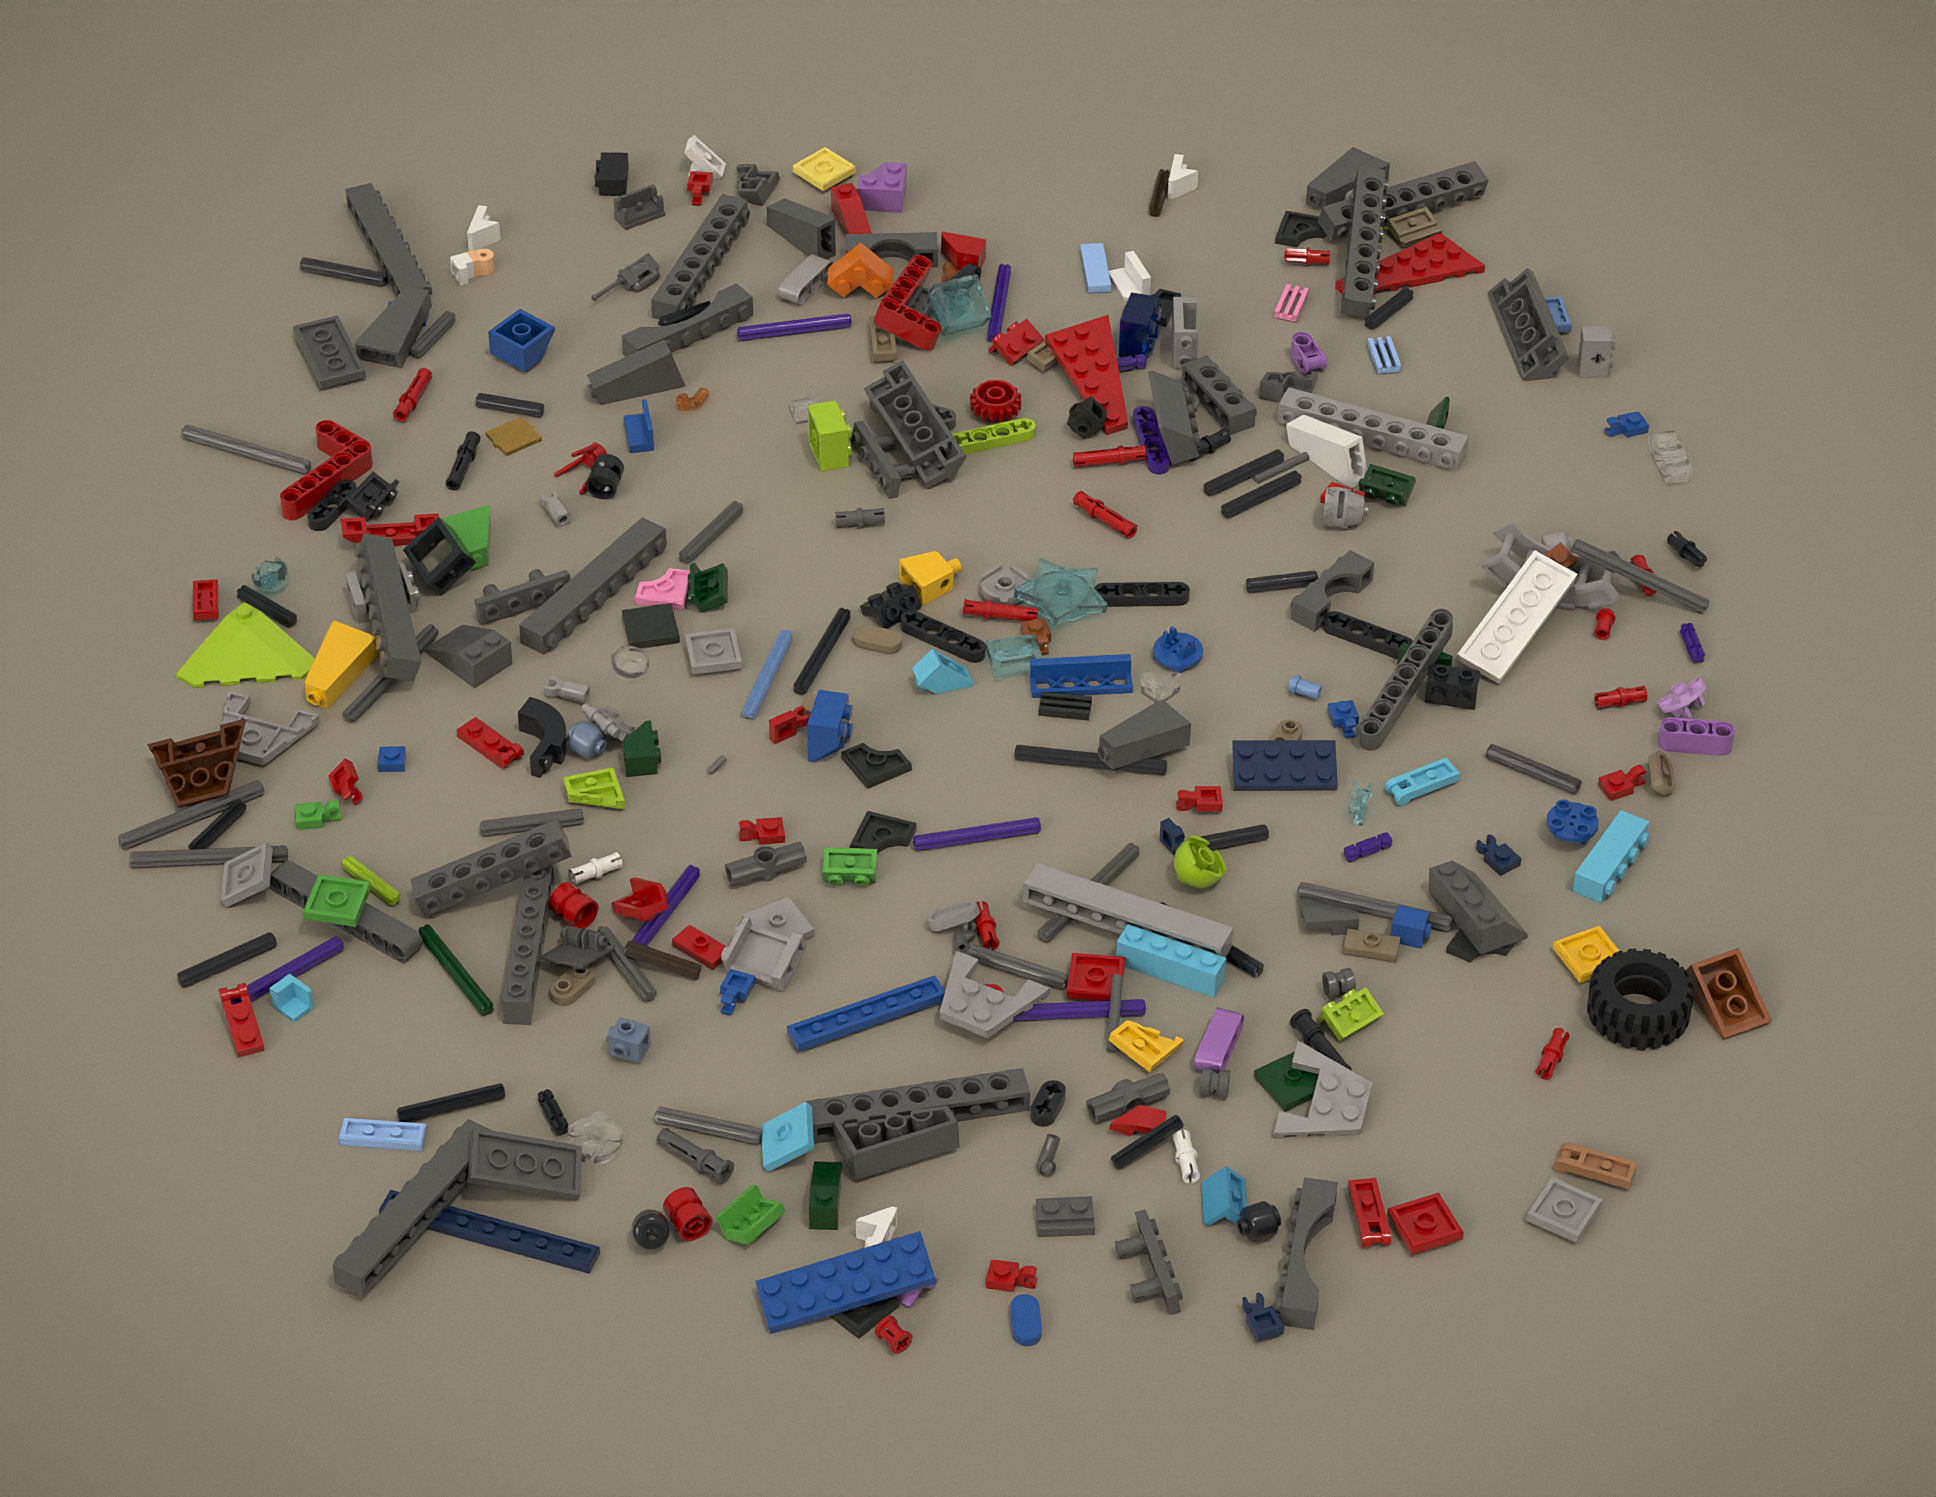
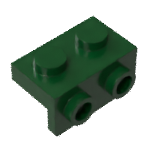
M1370 464L1364 479H1360L1358 484L1360 491L1364 492L1368 498L1375 499L1377 497L1391 505L1397 506L1400 504L1406 506L1416 479L1410 475Z
M696 563L690 564V574H688V581L690 583L688 598L690 602L696 605L701 613L728 603V569L724 563L701 571Z

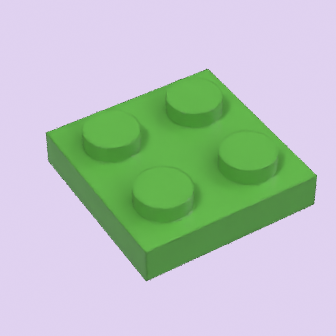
M318 874L303 911L304 919L356 927L371 890L370 882Z

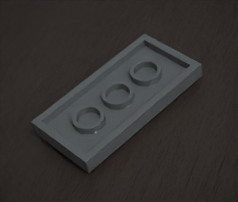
M338 315L293 326L294 335L320 388L332 387L366 378L365 369Z
M473 1128L470 1133L468 1183L578 1200L581 1187L582 1146Z

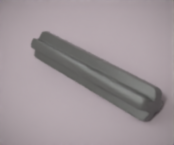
M445 311L410 347V354L420 358L456 321L455 314Z

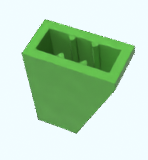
M486 505L442 518L443 521L454 529L477 562L468 571L488 566L491 537L490 507ZM446 539L447 543L449 544L450 548H451L452 551H453V550H454L453 547L451 546V544H450V543L448 542V540Z

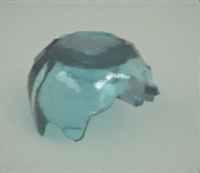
M276 557L274 562L265 560L263 563H260L259 567L256 566V573L251 576L252 582L257 589L269 593L283 589L287 584L289 575L286 563Z

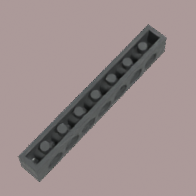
M1476 161L1390 186L1387 188L1386 194L1383 193V196H1387L1385 209L1381 211L1385 213L1383 226L1387 224L1390 218L1426 206L1429 211H1433L1452 204H1459L1472 198H1479L1484 195L1489 179ZM1353 198L1321 208L1318 224L1330 241L1348 237Z
M1359 165L1354 180L1340 314L1366 318L1369 315V311L1375 308L1377 297L1373 296V293H1376L1378 279H1375V276H1378L1380 263L1376 262V259L1379 260L1382 246H1379L1378 243L1382 241L1383 229H1380V226H1383L1385 213L1381 211L1386 206L1387 196H1383V193L1386 194L1388 188V180H1385L1386 170Z
M725 194L720 196L651 299L652 318L659 319L661 316L688 308L692 302L696 301L697 295L705 287L708 277L713 275L716 265L723 260L724 253L727 249L731 248L735 236L740 234L741 227L749 220L750 210L747 208L746 199Z
M556 863L523 877L502 997L504 1024L531 1025L542 961L539 957L543 955L550 914L548 901L554 890L557 872Z
M1019 1068L846 1094L806 1102L812 1106L814 1144L835 1141L833 1121L843 1120L844 1124L857 1122V1118L869 1117L870 1121L886 1118L885 1114L889 1113L906 1116L910 1115L911 1110L948 1106L957 1122L1030 1111V1090L1024 1070Z

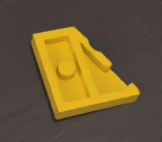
M1129 1020L1112 1031L1108 1039L1149 1073L1179 1050L1184 1042L1182 1038L1177 1036L1175 1040L1159 1036V1030L1150 1027L1146 1028Z

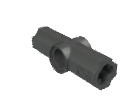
M800 841L776 849L771 846H761L754 851L753 856L725 864V872L731 886L755 878L761 881H770L777 876L778 871L807 863V856Z
M1157 1073L1136 1082L1124 1079L1117 1082L1111 1091L1086 1100V1108L1093 1122H1100L1123 1112L1127 1113L1139 1105L1145 1106L1149 1102L1170 1095V1086L1163 1073Z

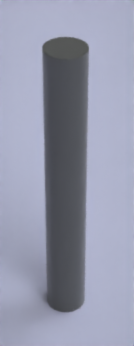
M1303 452L1254 475L1252 479L1259 484L1308 461L1310 457L1307 452Z
M1119 974L1112 976L1106 1049L1109 1052L1117 1051V1047L1108 1039L1110 1033L1119 1027L1123 976Z

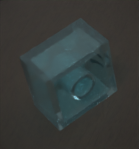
M977 274L934 284L927 293L936 321L942 327V336L984 326L992 317Z

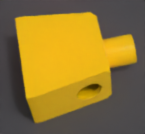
M936 551L899 560V578L904 584L914 585L921 605H925L951 591L954 587V574L962 571L961 563L957 558L945 561L939 552Z

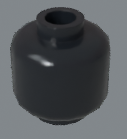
M1266 1201L1244 1207L1240 1212V1219L1237 1220L1240 1234L1247 1236L1252 1242H1258L1276 1235L1278 1227L1281 1226V1217L1277 1208Z
M647 1209L640 1212L634 1218L632 1233L640 1247L654 1250L666 1243L670 1228L666 1217L661 1212Z

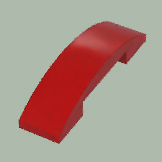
M439 514L414 515V522L366 525L365 517L340 519L343 539L360 543L363 534L392 538L395 547L409 545L439 517Z

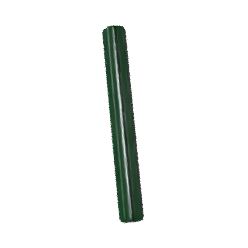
M428 924L420 927L418 932L425 945L479 1013L483 1016L492 1013L494 1008L491 1000L435 930Z

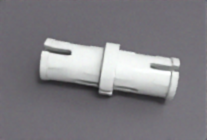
M614 852L600 859H590L587 864L569 869V878L574 877V879L570 880L571 883L577 885L591 878L598 879L604 873L622 868V859L616 861L620 855Z
M1179 1130L1173 1134V1141L1177 1151L1175 1159L1180 1165L1183 1181L1189 1183L1188 1175L1190 1174L1191 1182L1195 1183L1200 1179L1196 1163L1197 1151L1192 1146L1190 1132L1184 1130L1185 1138L1183 1139L1182 1132Z

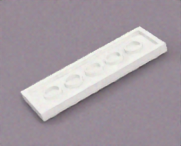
M1534 550L1458 652L1456 660L1474 670L1480 671L1482 675L1500 684L1573 585L1577 574Z

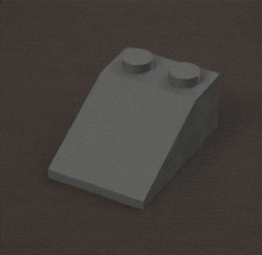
M461 625L424 648L425 653L474 688L513 664L511 642L492 629Z

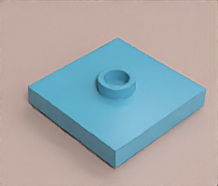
M807 1102L761 1125L763 1167L768 1172L814 1149L812 1106Z

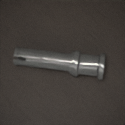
M663 1128L658 1133L656 1139L658 1144L665 1146L695 1164L700 1173H708L715 1177V1181L719 1184L725 1183L731 1177L734 1170V1163L732 1161L716 1156L715 1151L711 1149H701L668 1128Z

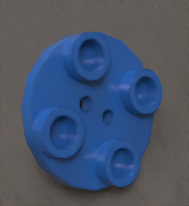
M1171 626L1169 633L1164 631L1163 635L1154 643L1153 658L1161 665L1170 668L1172 672L1183 673L1186 669L1197 665L1202 660L1203 647L1196 637L1187 633L1177 632V629Z
M1562 799L1557 801L1556 806L1552 807L1548 812L1546 825L1549 832L1555 838L1565 842H1579V844L1584 845L1585 841L1592 838L1598 831L1599 819L1597 817V810L1593 806H1586Z

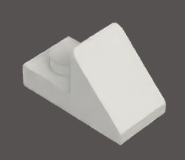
M695 135L688 139L684 153L691 161H694L691 164L690 171L713 173V179L722 178L726 163Z
M1174 155L1168 183V199H1174L1198 187V171L1187 169V164H1183L1184 155Z
M478 205L467 232L469 251L478 250L501 239L499 222L491 221V216H488L487 206Z
M891 1206L856 1220V1238L866 1241L864 1248L892 1239L897 1228V1208Z

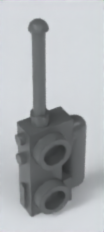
M648 253L631 265H626L625 269H620L617 281L597 294H593L591 298L593 301H597L599 297L619 284H623L628 290L633 288L635 291H641L660 278V273L658 272L660 266Z

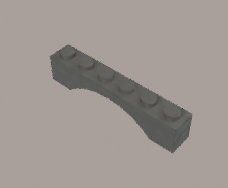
M737 283L718 291L715 299L705 310L688 320L667 326L639 327L622 335L623 354L627 357L661 340H665L671 353L753 316V297Z
M1304 1177L1303 1187L1296 1190L1295 1205H1299V1210L1293 1209L1291 1226H1295V1231L1289 1230L1287 1247L1292 1249L1291 1253L1285 1252L1283 1269H1288L1287 1274H1281L1279 1291H1284L1283 1296H1277L1275 1310L1276 1313H1281L1280 1320L1284 1326L1314 1330L1319 1289L1308 1273L1304 1255L1312 1239L1324 1227L1333 1222L1338 1182Z

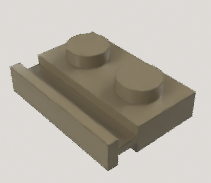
M1427 206L1390 218L1386 224L1395 239L1400 241L1402 249L1443 231L1442 228L1437 226L1438 222Z

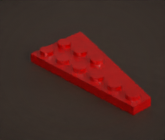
M1439 232L1378 261L1380 268L1375 279H1378L1377 291L1388 289L1392 292L1397 291L1398 287L1408 285L1411 288L1441 282L1447 276L1455 275L1457 278L1465 277L1467 272L1484 273L1485 265ZM1344 278L1335 283V289L1341 294Z
M1109 315L1046 334V344L1082 399L1085 400L1092 396L1107 410L1104 426L1101 427L1104 433L1109 435L1128 429V418Z

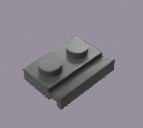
M1092 1196L1036 1199L1038 1237L1095 1235Z

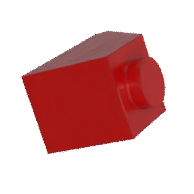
M942 231L941 252L956 270H961L968 263L981 268L986 259V239Z

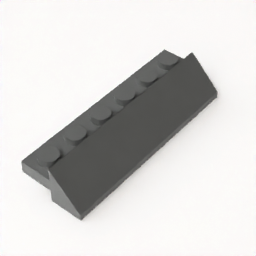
M1527 268L1511 282L1506 278L1501 280L1488 291V295L1522 379L1532 381L1558 378L1555 370L1570 358L1534 272Z
M902 360L883 370L884 377L865 387V393L890 432L894 435L910 463L914 465L916 472L927 489L946 478L951 483L965 461L966 455Z

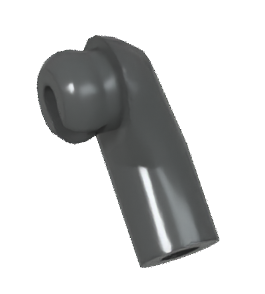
M975 922L963 923L962 928L954 933L953 941L956 951L966 953L969 949L968 943L977 934Z
M1047 1134L1036 1165L1038 1172L1046 1176H1051L1056 1171V1164L1053 1162L1061 1139L1056 1135Z

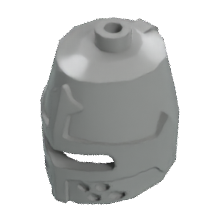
M1327 488L1323 509V524L1337 528L1360 525L1363 515H1368V506H1365L1364 496L1351 492V489Z

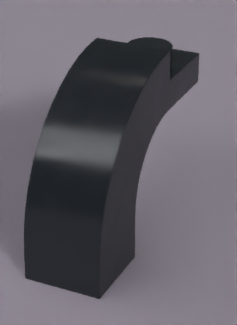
M529 697L518 711L519 731L533 735L541 740L540 744L530 755L531 775L541 778L544 772L551 768L553 762L562 765L567 754L566 725L562 715L553 706L542 700Z

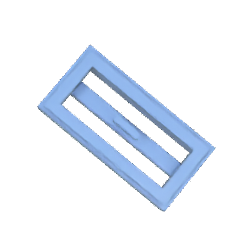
M1386 336V340H1382V337H1377V341H1373V338H1368L1367 346L1377 373L1401 372V364L1391 336ZM1378 347H1379V349H1380V352H1381V355H1382V359H1383V361H1384V363H1385V366H1386V367H1384V368H1383V366H1382V363H1381V361H1380L1378 352H1377V350H1376V348H1378ZM1385 347H1387L1388 353L1390 355L1394 367H1392Z

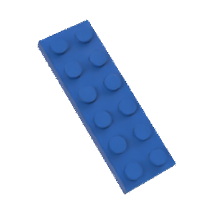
M921 1231L755 1281L770 1334L937 1284Z

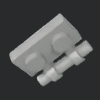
M585 703L581 707V711L586 714V718L590 722L598 724L602 732L618 738L622 742L636 730V725L626 719H622L619 716V711L613 707L606 706L601 708L591 706L589 703Z

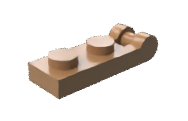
M1565 1142L1561 1145L1559 1150L1560 1156L1556 1158L1553 1167L1561 1174L1571 1172L1629 1190L1638 1162Z

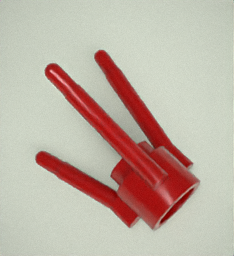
M594 442L588 447L573 452L571 454L572 457L582 456L555 472L554 476L558 477L582 462L586 466L591 467L597 456L607 454L601 444ZM586 482L583 484L582 488L579 491L581 495L584 494V492L587 489Z

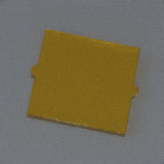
M522 417L486 432V436L494 443V447H498L506 456L542 441V437L534 430V426L529 425Z

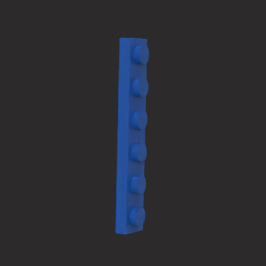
M934 975L788 1025L787 1034L799 1052L941 1003L945 990Z

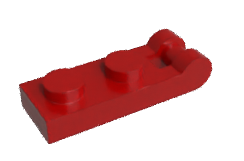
M477 717L457 729V737L502 769L509 766L513 759L518 760L524 755V751L518 743L513 744Z
M246 983L237 984V987L227 989V987L218 989L237 1056L242 1057L265 1051ZM240 998L241 1003L231 1004L230 1000Z
M1376 1178L1348 1180V1191L1360 1233L1362 1248L1371 1247L1372 1244L1381 1243L1382 1246L1391 1245V1232ZM1370 1229H1378L1379 1232L1371 1233Z

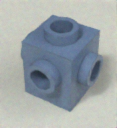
M619 1017L614 1027L611 1026L606 1036V1041L609 1042L610 1055L640 1063L651 1045L650 1026Z

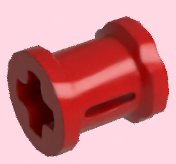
M890 1315L883 1318L875 1328V1335L880 1339H884L890 1345V1350L894 1354L905 1351L912 1342V1334L909 1331H904L898 1325V1321L894 1316Z

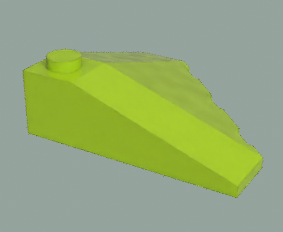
M244 602L225 616L179 669L176 677L193 688L204 687V682L220 681V686L240 685L241 679L256 678V683L276 682V677L287 675L292 676V680H303L307 677L315 658L263 612Z

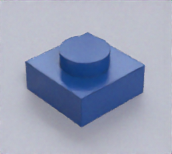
M405 746L379 748V772H405Z

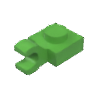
M338 800L329 801L323 807L321 801L295 804L297 830L323 827V821L336 822L342 820Z

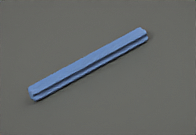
M780 630L742 709V715L745 718L753 719L756 717L793 639L790 630Z

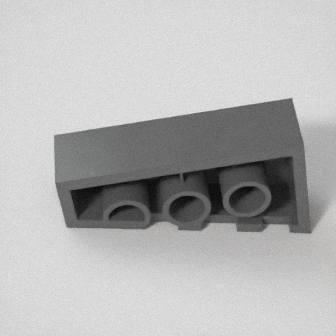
M948 1106L911 1110L910 1115L906 1116L889 1113L885 1114L886 1118L870 1121L869 1117L857 1118V1122L844 1124L843 1120L833 1121L836 1148L855 1180L960 1147L958 1122Z

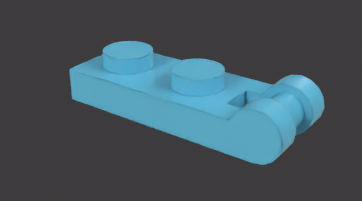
M1443 758L1391 778L1386 782L1385 789L1389 794L1394 795V800L1400 806H1404L1413 798L1459 781L1460 773L1447 758Z

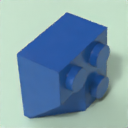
M519 309L488 331L490 354L526 372L541 361L555 332V327Z
M818 690L807 723L809 762L817 761L843 749L846 739H851L853 724L849 723V720L852 717L853 705H849V694Z

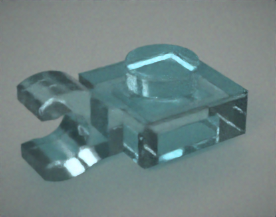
M1354 781L1352 794L1355 798H1351L1349 813L1353 814V825L1363 826L1373 785L1368 783L1366 789H1361L1358 787L1359 781Z

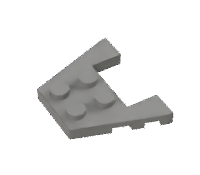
M229 690L227 692V703L224 706V717L221 725L245 719L246 723L237 759L264 766L318 725L320 720L319 714L297 709L286 726L243 715L251 703L250 696Z
M957 951L942 1001L940 1019L989 1038L1011 1023L1014 1016L1022 1011L1027 1012L1032 1009L1033 1003L1039 999L1045 1000L1048 998L1050 987L1028 979L1015 997L970 980L969 978L978 968V959Z
M1297 1042L1291 1068L1316 1073L1319 1076L1308 1117L1279 1111L1273 1138H1284V1135H1297V1138L1308 1137V1134H1324V1136L1360 1135L1372 1082L1302 1042Z

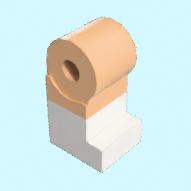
M478 249L450 257L451 275L462 286L468 284V279L491 274L494 271L493 252L489 249Z

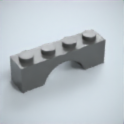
M937 232L845 234L846 253L861 242L881 259L899 257L910 262L915 255H922L932 262L931 267H938Z
M1351 550L1343 557H1339L1333 566L1328 570H1324L1317 580L1311 582L1300 595H1296L1292 599L1290 605L1292 608L1291 620L1316 632L1324 624L1325 615L1330 612L1331 600L1328 597L1340 592L1360 593L1373 581L1374 562Z

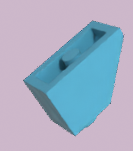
M933 648L912 668L916 676L915 681L921 689H928L935 694L968 688L974 684L965 666Z

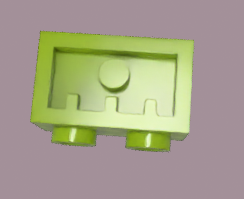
M1365 987L1358 992L1355 989L1349 991L1341 997L1343 1001L1338 1004L1332 1001L1321 1009L1322 1015L1317 1019V1022L1321 1024L1326 1021L1340 1042L1381 1018L1384 1013Z

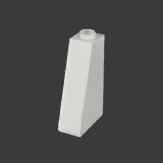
M1302 415L1286 424L1289 445L1299 453L1307 452L1310 461L1343 485L1354 488L1359 485L1360 479H1364L1367 466L1361 436L1306 415Z

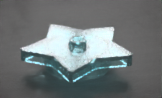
M1040 558L1036 577L1014 589L1015 598L1033 604L1034 608L1038 607V613L1049 618L1055 626L1063 621L1077 620L1087 613H1106L1107 603L1094 589L1098 568L1095 567L1067 569Z

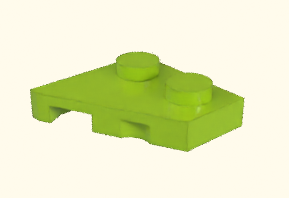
M613 767L563 777V785L569 802L618 809L625 808V800Z

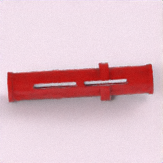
M419 369L408 390L400 396L399 404L393 411V414H395L393 417L397 421H406L409 413L417 407L419 397L433 377L429 369Z
M1121 445L1117 448L1073 452L1074 468L1108 463H1119L1121 465L1129 461L1146 460L1145 445L1123 447Z
M1078 491L1073 497V504L1088 512L1090 517L1103 521L1129 539L1136 534L1138 529L1136 524L1106 507L1101 500H1095L1083 491Z
M964 599L963 615L983 616L990 620V617L1017 621L1038 619V607L992 603V600L982 602Z

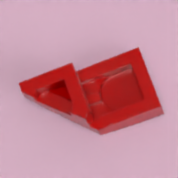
M1139 1105L1112 1121L1109 1130L1130 1137L1135 1130L1146 1134L1166 1121L1167 1111Z

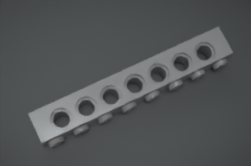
M1289 387L1279 403L1278 423L1287 424L1302 415H1306L1361 436L1363 446L1455 471L1459 470L1467 455L1468 435Z

